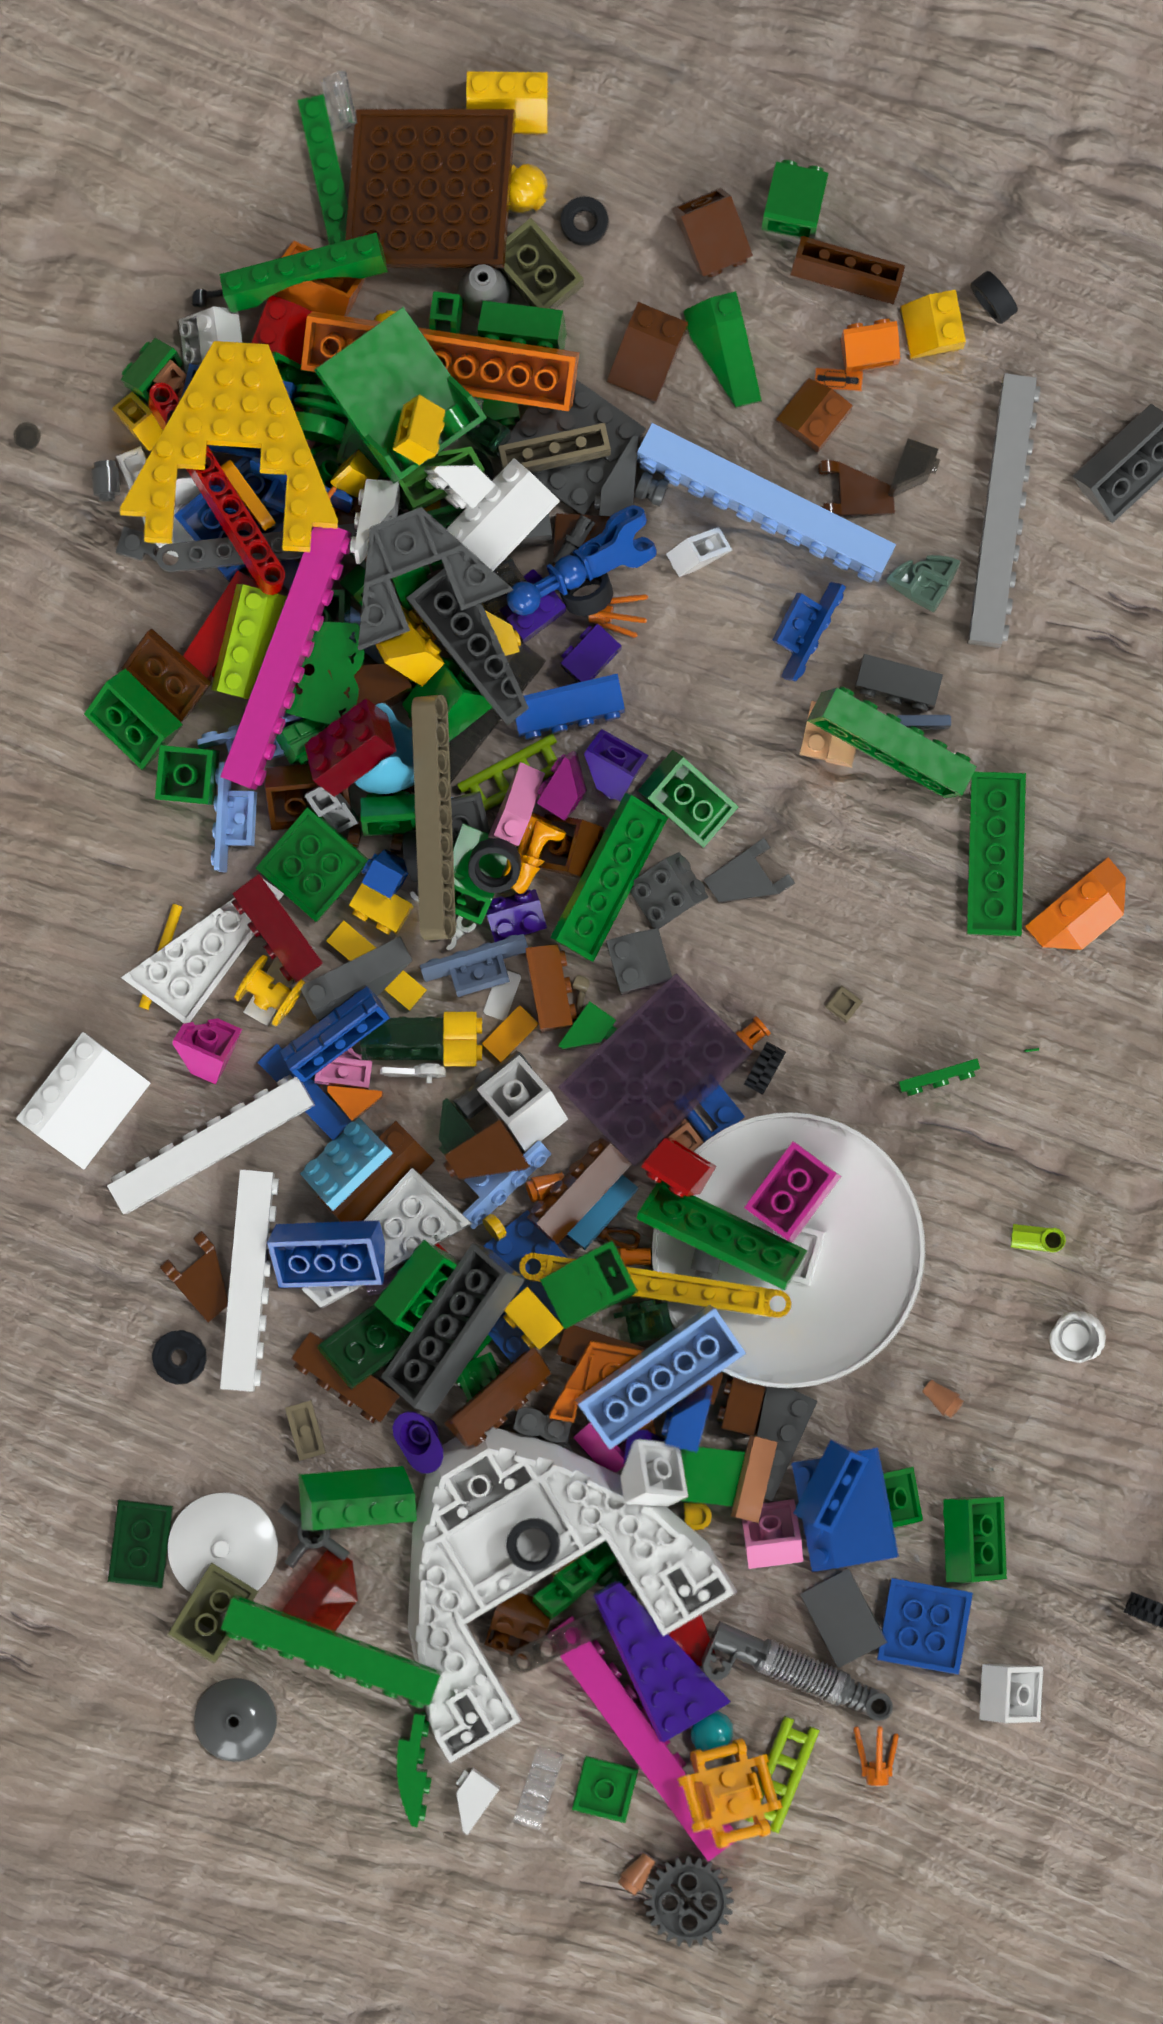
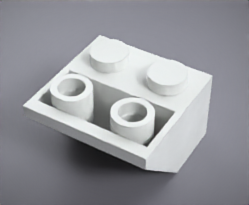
M211 307L179 320L185 373L188 372L189 364L200 365L213 341L242 343L239 313H231L229 308Z
M427 466L424 469L428 474L426 477L427 481L436 489L441 488L448 494L445 498L455 508L473 509L495 486L477 466Z

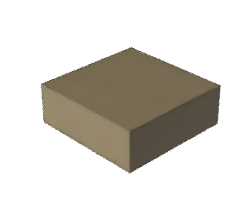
M841 985L825 1008L847 1023L863 1001Z

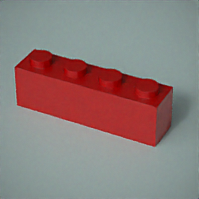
M238 570L183 655L186 660L210 681L215 675L236 585L243 584L259 588L253 579Z

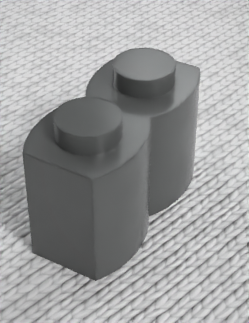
M523 1407L518 1409L514 1429L527 1436L541 1435L549 1441L562 1443L568 1440L572 1422L551 1419L549 1414L545 1415L535 1408Z

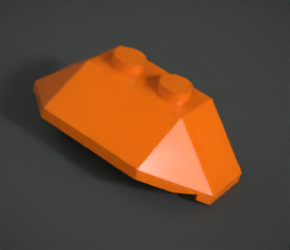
M1109 857L1106 858L1028 923L1025 928L1043 948L1084 949L1124 915L1126 877Z

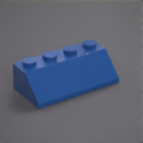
M618 673L524 695L529 709L515 719L519 738L525 736L526 740L541 737V732L551 730L552 734L567 731V726L578 724L580 728L593 725L595 719L604 718L605 721L621 718L620 714L625 713Z
M379 1220L276 1224L267 1241L279 1288L382 1285L384 1282L385 1240Z

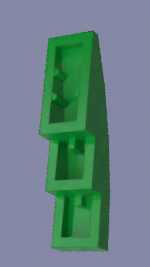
M607 1540L575 1558L572 1563L554 1575L552 1583L533 1596V1603L550 1620L574 1603L617 1564L618 1559Z

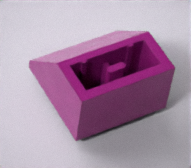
M575 751L570 752L568 755L563 754L561 758L559 757L551 769L554 773L553 777H549L547 781L545 780L537 792L540 796L537 804L563 820L573 814L587 791L578 753Z

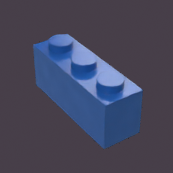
M831 1439L793 1514L812 1526L832 1534L869 1459L850 1447Z

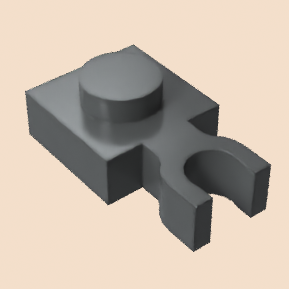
M124 527L116 553L143 562L144 555L146 554L154 561H157L154 551L159 547L155 543L144 542L143 532Z

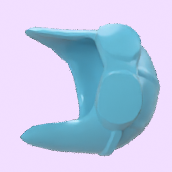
M379 703L376 706L388 716L396 752L382 760L354 783L359 788L370 793L390 794L414 785L412 727H407L401 723L388 705Z

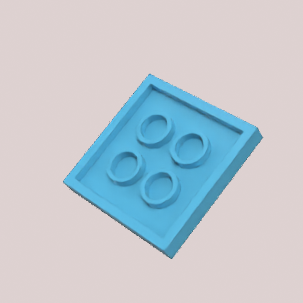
M358 1117L345 1127L344 1132L340 1136L329 1142L316 1159L308 1162L300 1175L323 1201L334 1210L393 1152Z

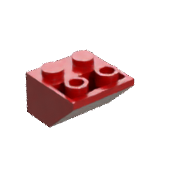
M669 1137L663 1139L641 1167L648 1171L646 1175L659 1183L661 1181L666 1182L670 1185L669 1190L684 1197V1195L701 1194L717 1166L674 1138Z

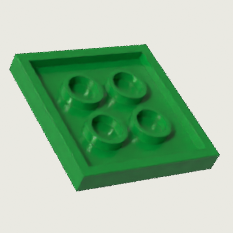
M307 807L258 864L256 869L310 918L318 922L359 875L369 859L322 817H318L311 807Z

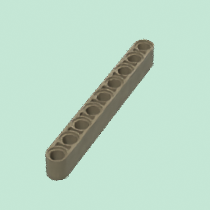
M443 695L421 696L413 699L411 709L419 925L422 938L429 941L452 939L456 932L448 706Z

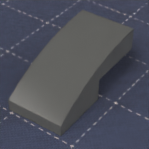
M317 786L304 795L318 817L323 816L339 833L354 826L360 820L340 793L334 797L322 787Z

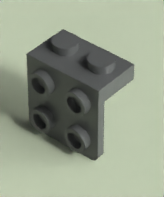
M680 852L665 858L636 878L630 891L654 929L662 928L689 908L709 898L703 883L696 878L691 870L689 861Z

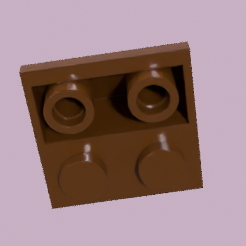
M518 1592L497 1605L484 1645L536 1663L550 1619L533 1603L532 1596Z

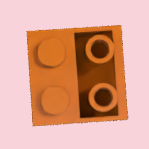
M879 319L874 321V325L863 326V323H854L848 325L847 329L843 330L840 344L845 373L899 364L900 347L897 321L890 322V319Z

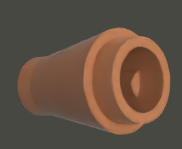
M931 1380L922 1391L943 1416L947 1415L952 1418L964 1403L960 1398V1394L936 1383L934 1380Z
M642 1853L635 1862L619 1875L621 1878L617 1883L635 1896L638 1891H642L656 1862Z

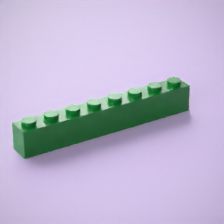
M236 1594L231 1599L221 1627L222 1630L227 1631L226 1636L236 1640H241L242 1637L251 1640L252 1645L259 1649L267 1650L268 1647L278 1650V1655L290 1660H293L294 1657L305 1660L303 1664L314 1669H319L320 1666L330 1670V1674L341 1679H345L346 1676L354 1678L359 1686L371 1689L372 1686L383 1689L382 1694L392 1698H397L398 1695L409 1699V1704L419 1708H423L424 1705L430 1706L443 1672Z

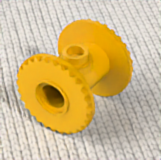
M262 955L242 980L234 999L239 1002L249 991L254 995L255 999L253 1002L259 1008L268 1010L269 1007H273L278 1011L272 1021L273 1026H278L297 1002L302 993L301 988L306 983L301 979L292 990L280 982L274 985V978L262 971L268 959V956Z

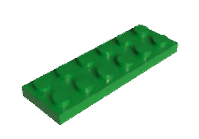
M974 772L971 778L966 935L1022 936L1026 773Z
M624 794L550 936L551 939L583 958L594 962L634 885V880L643 868L668 817L633 795Z
M657 1182L638 1211L637 1220L784 1291L786 1290L805 1258L806 1249L694 1195L680 1197L669 1190L670 1185L666 1182Z

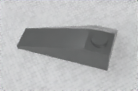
M400 936L304 984L301 991L311 1011L320 1022L335 1008L341 1006L353 997L356 992L361 991L366 986L378 996L413 960Z

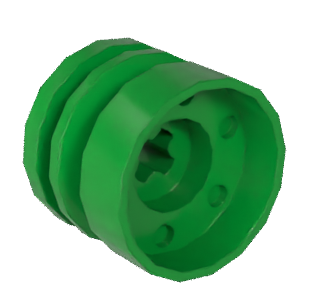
M318 384L297 385L295 392L300 397L294 398L293 404L304 410L303 412L295 413L306 440L331 445L342 444L346 425L336 420L335 417H346V415L324 385Z

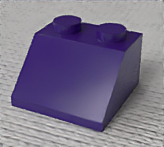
M532 569L515 583L525 581L535 584L543 578ZM555 591L543 596L538 609L533 614L526 616L511 611L507 604L508 593L491 600V603L503 619L512 625L514 631L518 632L520 641L523 644L566 613V606Z

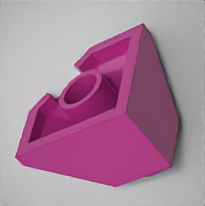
M218 1018L209 1019L206 1024L183 1023L172 1044L191 1074L216 1085L226 1068L242 1029Z

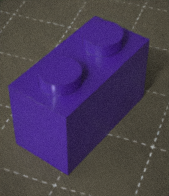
M599 624L594 628L591 626L587 627L579 637L582 641L575 648L571 645L561 655L563 659L561 667L578 683L594 679L622 649V645Z

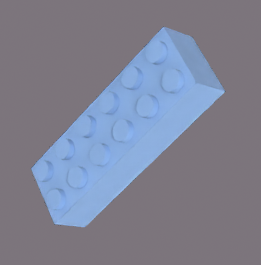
M709 1305L579 1396L575 1401L606 1446L611 1449L745 1355L746 1352L717 1310L712 1305Z

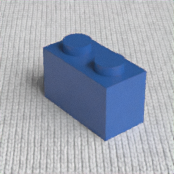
M386 849L379 855L375 853L362 870V873L365 874L362 883L391 898L401 889L408 876L404 859Z

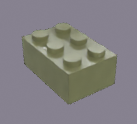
M532 218L528 219L507 237L505 268L498 269L530 306L557 309L584 286V278Z

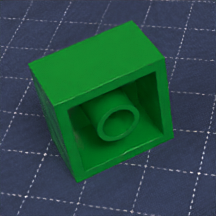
M160 745L155 799L214 805L217 788L215 772L219 766L220 751Z

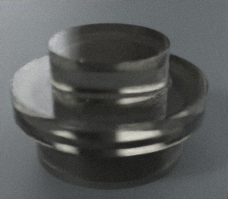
M26 422L20 424L15 429L14 441L21 449L31 450L40 443L41 433L36 425Z

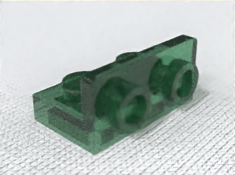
M653 1299L639 1302L640 1308L638 1303L622 1306V1312L613 1313L614 1319L626 1318L627 1331L631 1343L665 1337L673 1331L667 1302L656 1305V1300Z

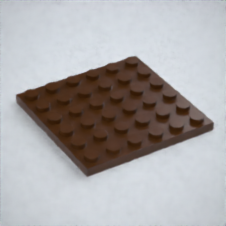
M356 109L345 241L377 233L384 251L387 267L474 268L484 264L493 268H505L516 119L515 110Z

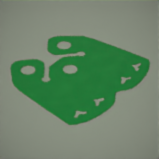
M323 622L320 631L314 632L311 640L314 642L313 651L309 658L305 657L302 667L304 668L306 664H312L315 671L311 676L304 674L301 682L297 683L303 689L302 694H297V689L294 687L295 699L291 708L286 709V713L331 724L340 718L339 710L346 708V711L343 713L344 715L357 704L359 688L354 675L361 668L364 660V649L358 650L360 626L357 623ZM353 632H355L354 638L356 643L349 639ZM356 653V655L353 657L354 663L352 664L349 656ZM348 687H350V691L348 692L350 698H348L344 694Z

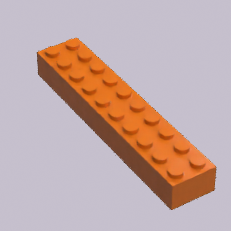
M311 312L307 316L301 370L315 372L314 370L381 322ZM418 328L450 375L473 397L569 411L573 406L580 352Z

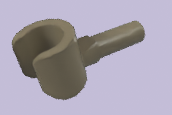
M581 975L576 976L572 986L573 989L579 991L576 1003V1014L578 1015L582 1012L584 997L590 985L588 978Z

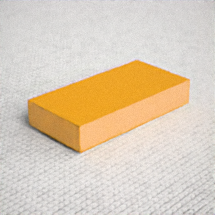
M519 1005L482 1045L498 1061L503 1062L539 1023Z

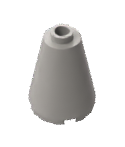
M481 264L471 268L462 276L458 284L457 294H460L464 299L463 309L466 313L480 319L483 301L509 304L511 286L506 276L499 269Z

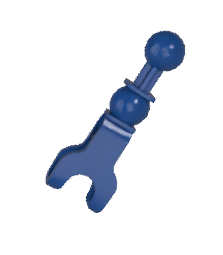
M632 505L614 513L607 521L604 531L581 545L578 550H574V556L567 555L561 557L554 567L551 564L547 565L549 576L535 584L525 581L515 583L511 587L513 591L507 594V604L511 611L522 616L533 614L538 609L541 598L556 589L565 596L568 594L566 589L572 590L580 587L586 578L591 581L593 578L602 576L620 565L638 568L652 560L657 554L655 543L646 537L633 540L636 532L646 525L647 519L644 509Z

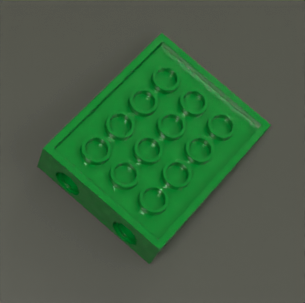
M404 307L314 370L392 483L400 481L422 465H418L393 450L403 405L414 397L421 395L445 410L443 418L444 428L439 436V450L437 453L487 418L472 395L447 371Z

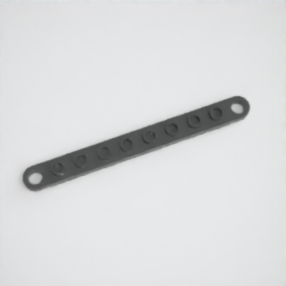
M354 523L338 525V528L352 533L351 538L357 535ZM283 531L263 533L264 538L279 561L302 558L304 552L283 551ZM228 537L166 544L157 552V562L161 569L166 572L245 565ZM168 551H174L178 554V561L174 565H166L163 562V556ZM261 553L251 554L257 560L264 558Z

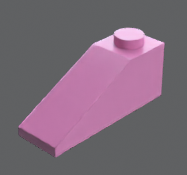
M519 762L488 838H501L509 841L515 847L519 846L529 823L538 796L537 792L545 775L544 772Z

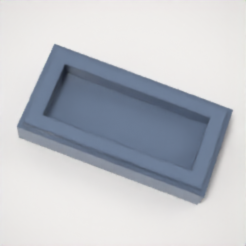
M950 715L897 716L901 719L900 723L908 728L910 726L918 729H949L951 727Z

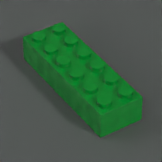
M840 686L839 688L821 692L807 719L808 722L945 799L963 795L977 766L970 763L971 759L968 756L956 752V754L947 750L948 746L945 743L936 739L932 741L924 737L925 733L922 730L913 726L909 728L900 723L901 719L891 713H886V715L877 710L878 706L868 700H858L853 697L855 693L845 687Z

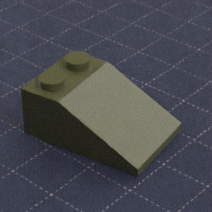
M211 1563L173 1623L167 1636L214 1664L230 1637L226 1636L227 1631L222 1630L221 1627L232 1597L236 1594L253 1601L259 1591Z

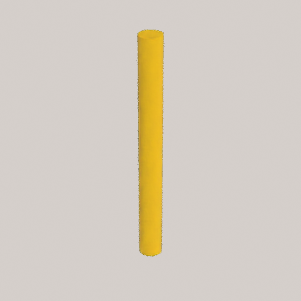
M172 904L157 952L172 942L182 906ZM142 994L138 1007L149 1010L152 1000Z

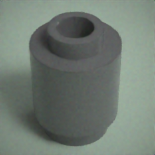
M103 460L94 462V468L92 469L93 496L99 497V501H114L115 496L120 495L119 468L116 467L115 461Z
M695 1248L691 1269L696 1270L695 1276L711 1279L712 1274H718L720 1259Z

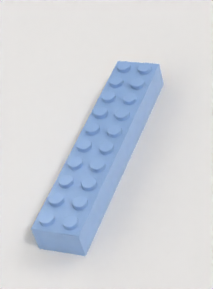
M654 423L651 424L637 451V462L640 463L639 467L650 474H654L656 471L664 475V480L669 481L670 484L678 486L680 483L688 487V492L698 498H702L704 495L712 499V504L722 510L730 508L737 512L736 516L746 522L754 520L761 524L760 528L771 534L778 532L786 536L785 540L788 543L798 547L802 544L810 548L809 552L814 556L822 559L826 556L834 560L833 564L838 568L846 571L850 568L858 572L857 576L867 582L872 583L873 580L879 582L895 549V543Z

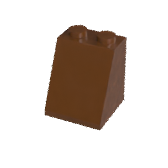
M722 188L671 208L697 270L703 277L706 275L708 278L717 276L723 272V268L730 265L732 267L741 266L748 262L747 258L753 256L732 197Z
M386 663L362 665L354 675L359 688L357 704L367 698L375 705L384 703L392 707L406 699L413 690L412 687L416 685L413 680ZM348 687L347 690L344 692V694L348 698H350L348 692L350 691V687Z
M498 1120L444 1155L447 1161L442 1163L451 1177L457 1175L459 1179L522 1171L530 1167L501 1120Z

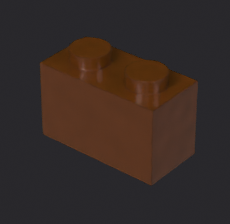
M736 1377L732 1379L727 1378L723 1394L728 1395L726 1406H720L717 1421L722 1422L721 1428L754 1436L765 1386L746 1382Z

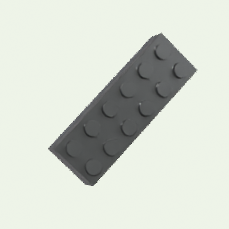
M472 1243L381 1378L414 1408L434 1414L525 1279L491 1249Z

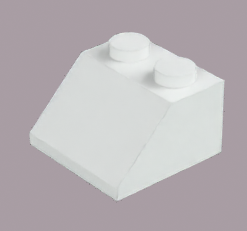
M634 1441L621 1474L625 1503L668 1507L688 1497L680 1448L666 1445L665 1442Z
M982 1664L979 1720L1000 1723L1040 1722L1043 1667L1013 1664Z

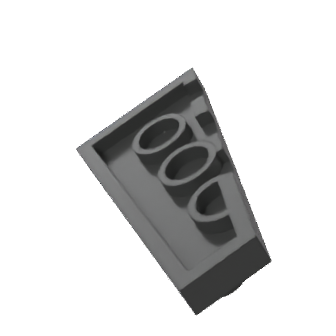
M766 1386L757 1437L778 1442L764 1497L773 1501L818 1402L791 1388Z

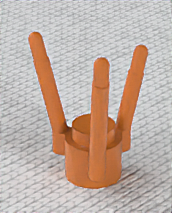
M648 595L612 598L609 604L646 600ZM609 604L600 612L589 615V623L599 624L602 628H607L633 638L637 637V633L608 622H612V619L639 623L647 622L646 618L613 613V606H609Z
M878 1726L876 1761H870L868 1766L859 1727H854L862 1765V1776L867 1777V1785H888L889 1777L892 1776V1766L899 1735L897 1733L893 1735L886 1765V1762L882 1761L883 1728Z

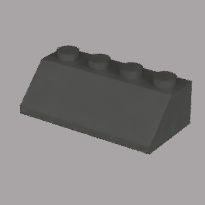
M1150 404L1072 476L1083 494L1112 524L1163 477V411L1153 404Z

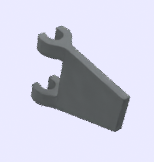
M765 838L704 879L719 902L780 894L795 884L790 874H787L773 884L757 862L756 857L771 848Z

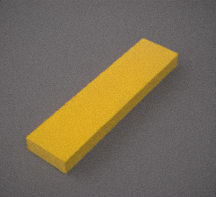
M344 920L326 940L328 944L349 961L376 949L373 944ZM404 970L384 989L409 1011L427 991Z

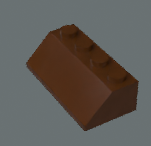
M397 1121L379 1136V1139L393 1153L342 1203L332 1210L320 1196L317 1197L341 1222L364 1221L411 1168L421 1175L435 1162Z
M534 1347L527 1349L444 1423L465 1448L471 1445L476 1448L487 1438L485 1434L487 1430L492 1426L497 1429L508 1419L505 1415L512 1408L516 1411L528 1401L526 1396L532 1390L537 1393L549 1383L546 1378L551 1372Z

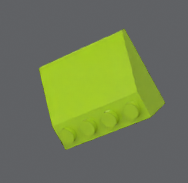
M243 584L236 585L211 690L245 699L250 698L287 596L281 594L267 595L259 588Z

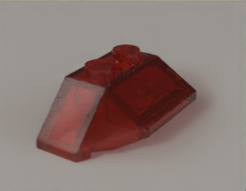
M327 1549L282 1612L336 1631L358 1601L353 1561L348 1557L342 1561Z

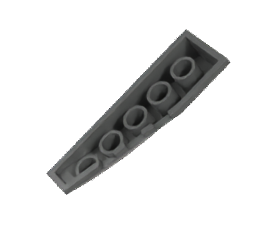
M445 568L407 597V601L412 609L507 726L529 709L484 607L480 603L461 610Z

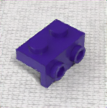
M527 889L524 894L516 893L505 898H493L486 913L494 942L504 940L511 935H526L547 928L536 889Z

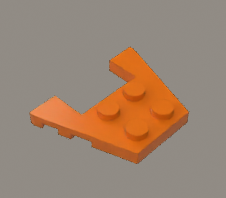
M590 1340L552 1407L549 1418L574 1423L578 1406L575 1399L644 1350ZM653 1419L638 1430L645 1429L656 1434Z

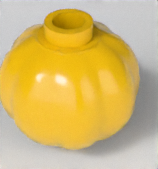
M523 164L517 168L515 165H512L510 211L524 213L534 209L537 212L546 203L547 199L544 196L548 186L547 179L538 167L531 164Z

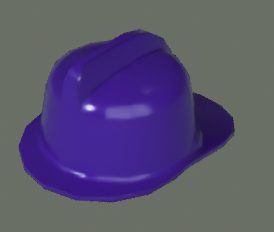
M416 1412L400 1414L393 1424V1436L409 1464L420 1473L429 1474L436 1471L441 1466L443 1460V1447L438 1438L439 1434L436 1423L431 1418Z

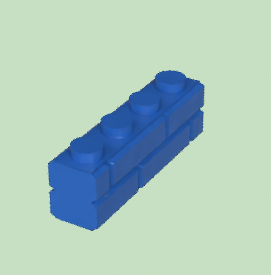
M366 986L361 991L356 992L353 997L341 1006L335 1008L320 1022L312 1025L300 1037L291 1041L280 1053L290 1071L304 1083L390 1019V1016L381 1000Z

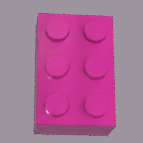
M793 1141L744 1208L786 1240L793 1243L842 1176Z

